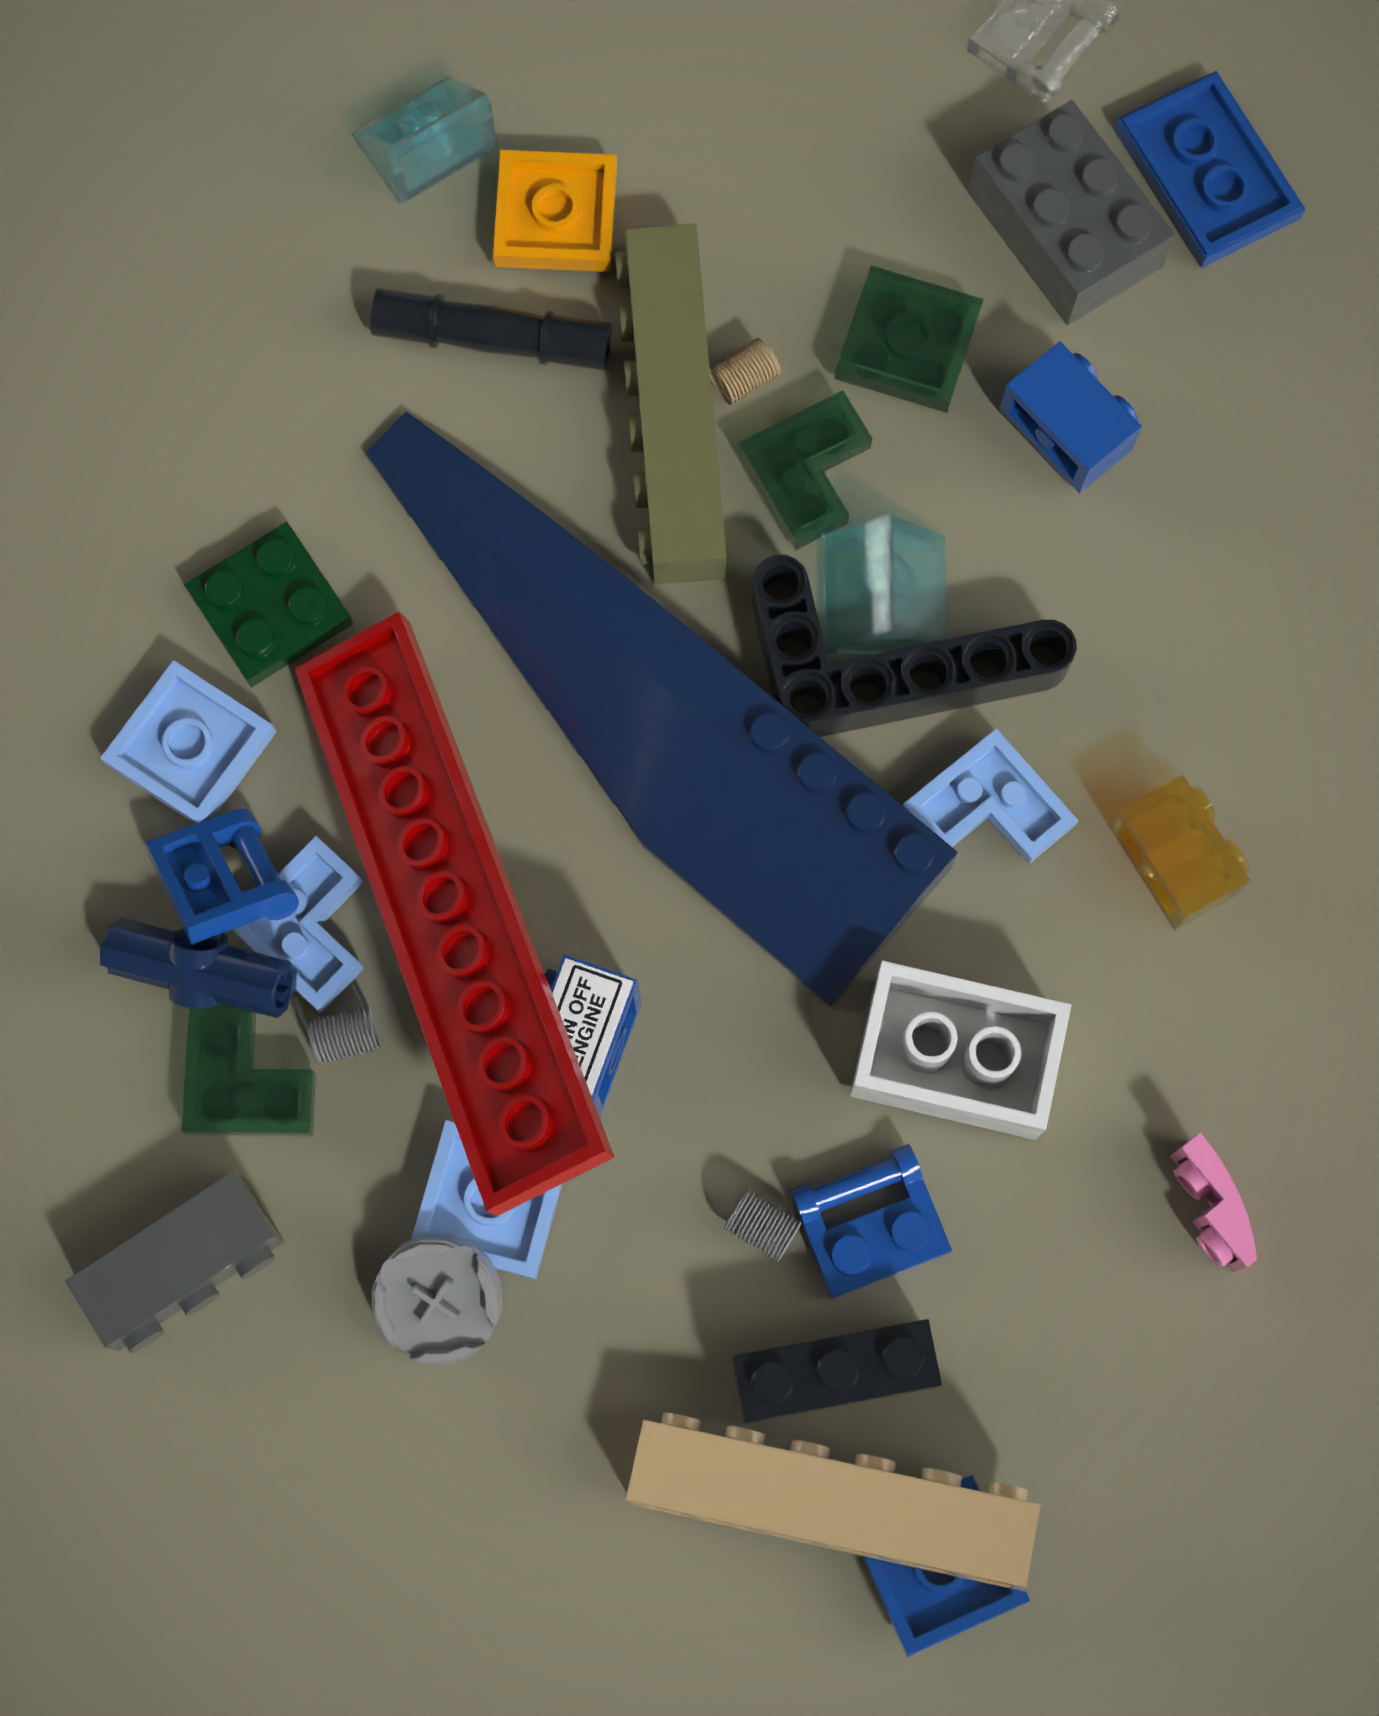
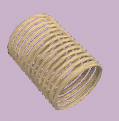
M761 338L754 339L746 344V346L722 359V361L709 367L710 379L722 399L729 405H733L734 402L736 403L741 398L748 396L755 389L757 390L762 385H765V383H769L772 379L780 376L781 373L776 356L768 344ZM716 377H717V379H718V381H719V383H720L722 389L720 388V386H719V384H718V382H717V380H716Z

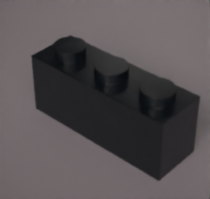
M929 1319L733 1355L732 1357L744 1424L942 1386Z

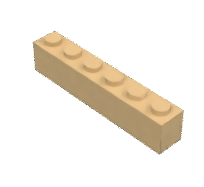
M664 1412L661 1423L643 1419L626 1501L633 1506L1005 1588L1026 1591L1041 1504L1027 1501L1029 1493L1027 1489L997 1482H989L987 1493L960 1487L962 1476L931 1468H922L921 1478L894 1473L896 1462L866 1454H857L855 1465L829 1459L830 1448L800 1440H791L790 1450L765 1446V1434L740 1427L727 1426L725 1437L699 1431L701 1426L700 1420L674 1413Z

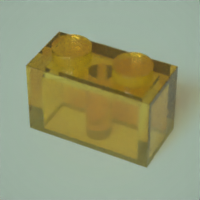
M1184 775L1122 808L1109 825L1174 930L1238 895L1250 882L1246 874L1248 863L1243 852L1233 840H1224L1212 821L1215 818V813L1208 797L1200 788H1191Z

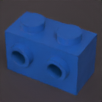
M1061 341L1006 384L999 408L1079 494L1132 451L1142 428L1133 407L1123 397L1113 396L1097 380L1096 371L1091 363L1079 353L1072 354Z

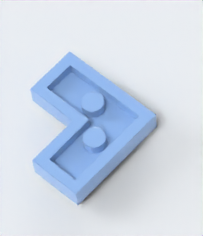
M997 728L902 805L951 847H954L985 820L989 819L1028 865L1073 829L1078 822L1073 813Z
M315 836L278 873L281 880H286L291 884L299 899L296 911L281 920H269L264 917L232 929V931L254 952L290 961L291 967L297 969L295 991L321 1014L364 970L362 964L321 927L364 882L353 869Z

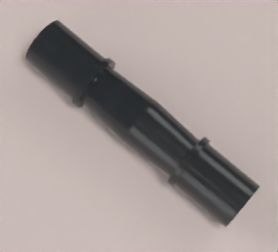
M377 288L372 302L370 330L373 336L429 344V347L437 348L439 343L486 353L539 358V363L547 365L550 362L605 371L610 352L612 323L555 315L554 311L549 310L543 316L495 305L445 301L443 294L430 296Z

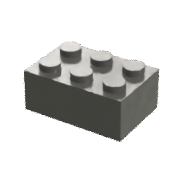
M1073 100L1068 101L975 157L968 194L1067 326L1163 267L1175 233Z

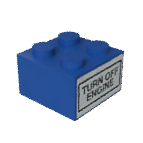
M564 954L558 971L548 968L545 976L600 1117L641 1006L638 980Z

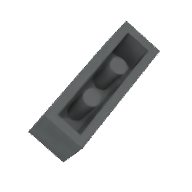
M232 1171L66 1279L65 1282L104 1347L119 1351L127 1347L128 1351L132 1353L161 1336L164 1330L160 1324L180 1310H183L185 1315L189 1316L212 1303L220 1295L216 1287L238 1273L241 1279H246L264 1269L275 1259L271 1251L284 1243L246 1180Z

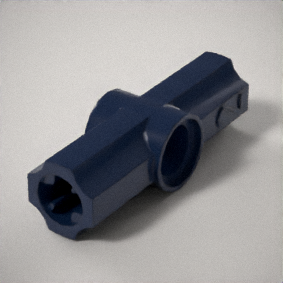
M119 918L109 925L106 938L100 946V965L107 968L108 974L169 989V999L182 1007L200 1009L214 1007L222 1003L278 1018L288 1010L289 1001L296 989L297 969L291 967L290 961L229 946L227 935L224 933L191 945L184 928L178 931H171Z

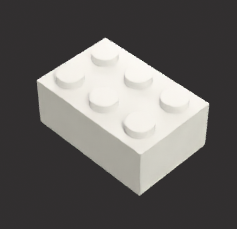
M882 961L875 979L849 1096L1036 1140L1047 1128L1072 1004Z

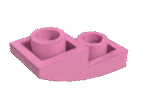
M1200 1132L1170 1155V1158L1178 1166L1173 1172L1180 1185L1191 1197L1197 1201L1204 1197L1210 1204L1206 1211L1192 1221L1201 1233L1196 1237L1199 1246L1218 1267L1223 1268L1227 1264L1233 1272H1237L1249 1267L1257 1260L1254 1236L1246 1209L1229 1172L1215 1150Z

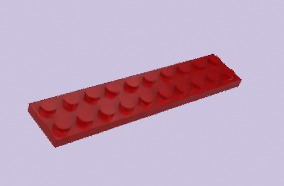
M398 611L296 667L294 670L485 1210L495 1216H499L613 1159L615 1156L410 621Z

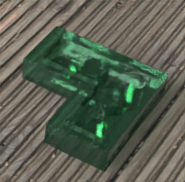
M844 390L756 433L738 444V453L795 550L847 525L849 521L848 511L824 472L870 449L873 438Z
M217 1005L200 1009L189 1008L181 1132L186 1135L313 1136L316 1072L313 1069H253L256 1012L229 1005Z

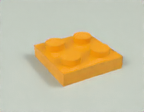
M500 150L493 249L494 266L501 268L611 272L617 154Z

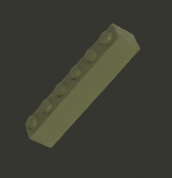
M697 224L626 229L627 251L615 252L618 288H630L631 306H620L622 342H634L635 360L624 361L627 397H639L640 415L629 416L631 452H643L645 471L633 472L636 508L648 507L649 528H638L640 564H652L654 584L726 579L727 556Z

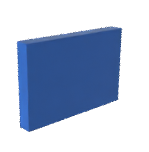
M1217 70L1118 118L1116 121L1115 132L1201 268L1300 220L1306 210Z

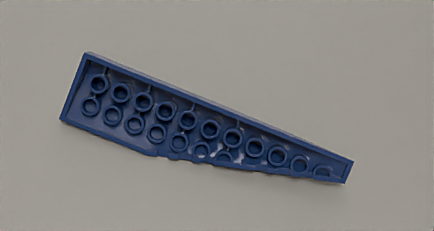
M405 412L366 452L368 460L407 515L413 519L426 537L427 543L440 561H443L453 575L463 594L487 623L491 633L541 704L558 723L566 739L597 778L600 787L612 804L616 805L641 845L831 1007L948 874L958 852L619 571L489 471L412 415Z

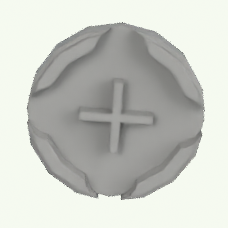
M424 1234L402 1243L385 1260L372 1288V1315L382 1337L394 1349L397 1346L402 1352L411 1355L409 1359L424 1365H451L473 1356L492 1336L503 1310L502 1283L492 1261L474 1244L451 1234Z

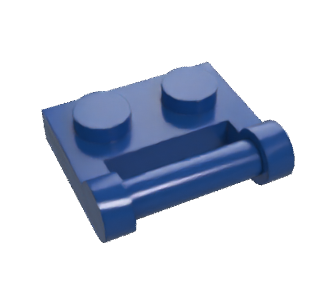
M248 809L233 810L146 842L149 858L191 945L264 917L276 921L284 919L295 912L299 905V899L291 884L286 880H281L259 839L261 827L253 812ZM227 845L237 848L256 885L255 888L241 892L219 848Z
M910 1144L890 1150V1158L811 1188L808 1183L789 1189L796 1212L802 1222V1227L831 1300L952 1252L923 1180L919 1163ZM896 1182H901L907 1199L826 1230L820 1212Z

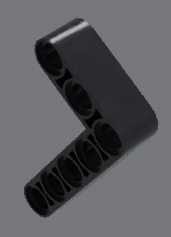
M773 555L764 559L757 566L753 576L752 607L773 697L819 737L1046 691L1058 686L1064 680L1077 651L1076 638L1072 630L1064 623L1052 619L1038 620L829 663L808 574L804 566L791 556ZM774 582H783L791 586L795 593L787 599L777 600L770 597L764 589ZM787 638H796L802 640L809 650L801 656L790 657L783 654L777 645ZM1036 646L1049 647L1057 653L1060 662L1053 665L1042 664L1033 657L1030 649ZM978 658L990 659L998 665L1001 673L994 677L981 676L973 670L970 662ZM919 670H928L939 677L942 685L933 690H925L913 682L911 675ZM860 682H868L880 689L882 697L874 702H863L852 694L851 688ZM809 694L816 697L821 702L823 708L817 713L804 715L797 712L790 702L799 695Z

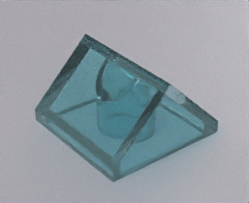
M450 76L352 133L356 143L400 205L497 147L492 107L486 93Z
M891 514L825 536V649L827 654H878L947 639L945 536Z

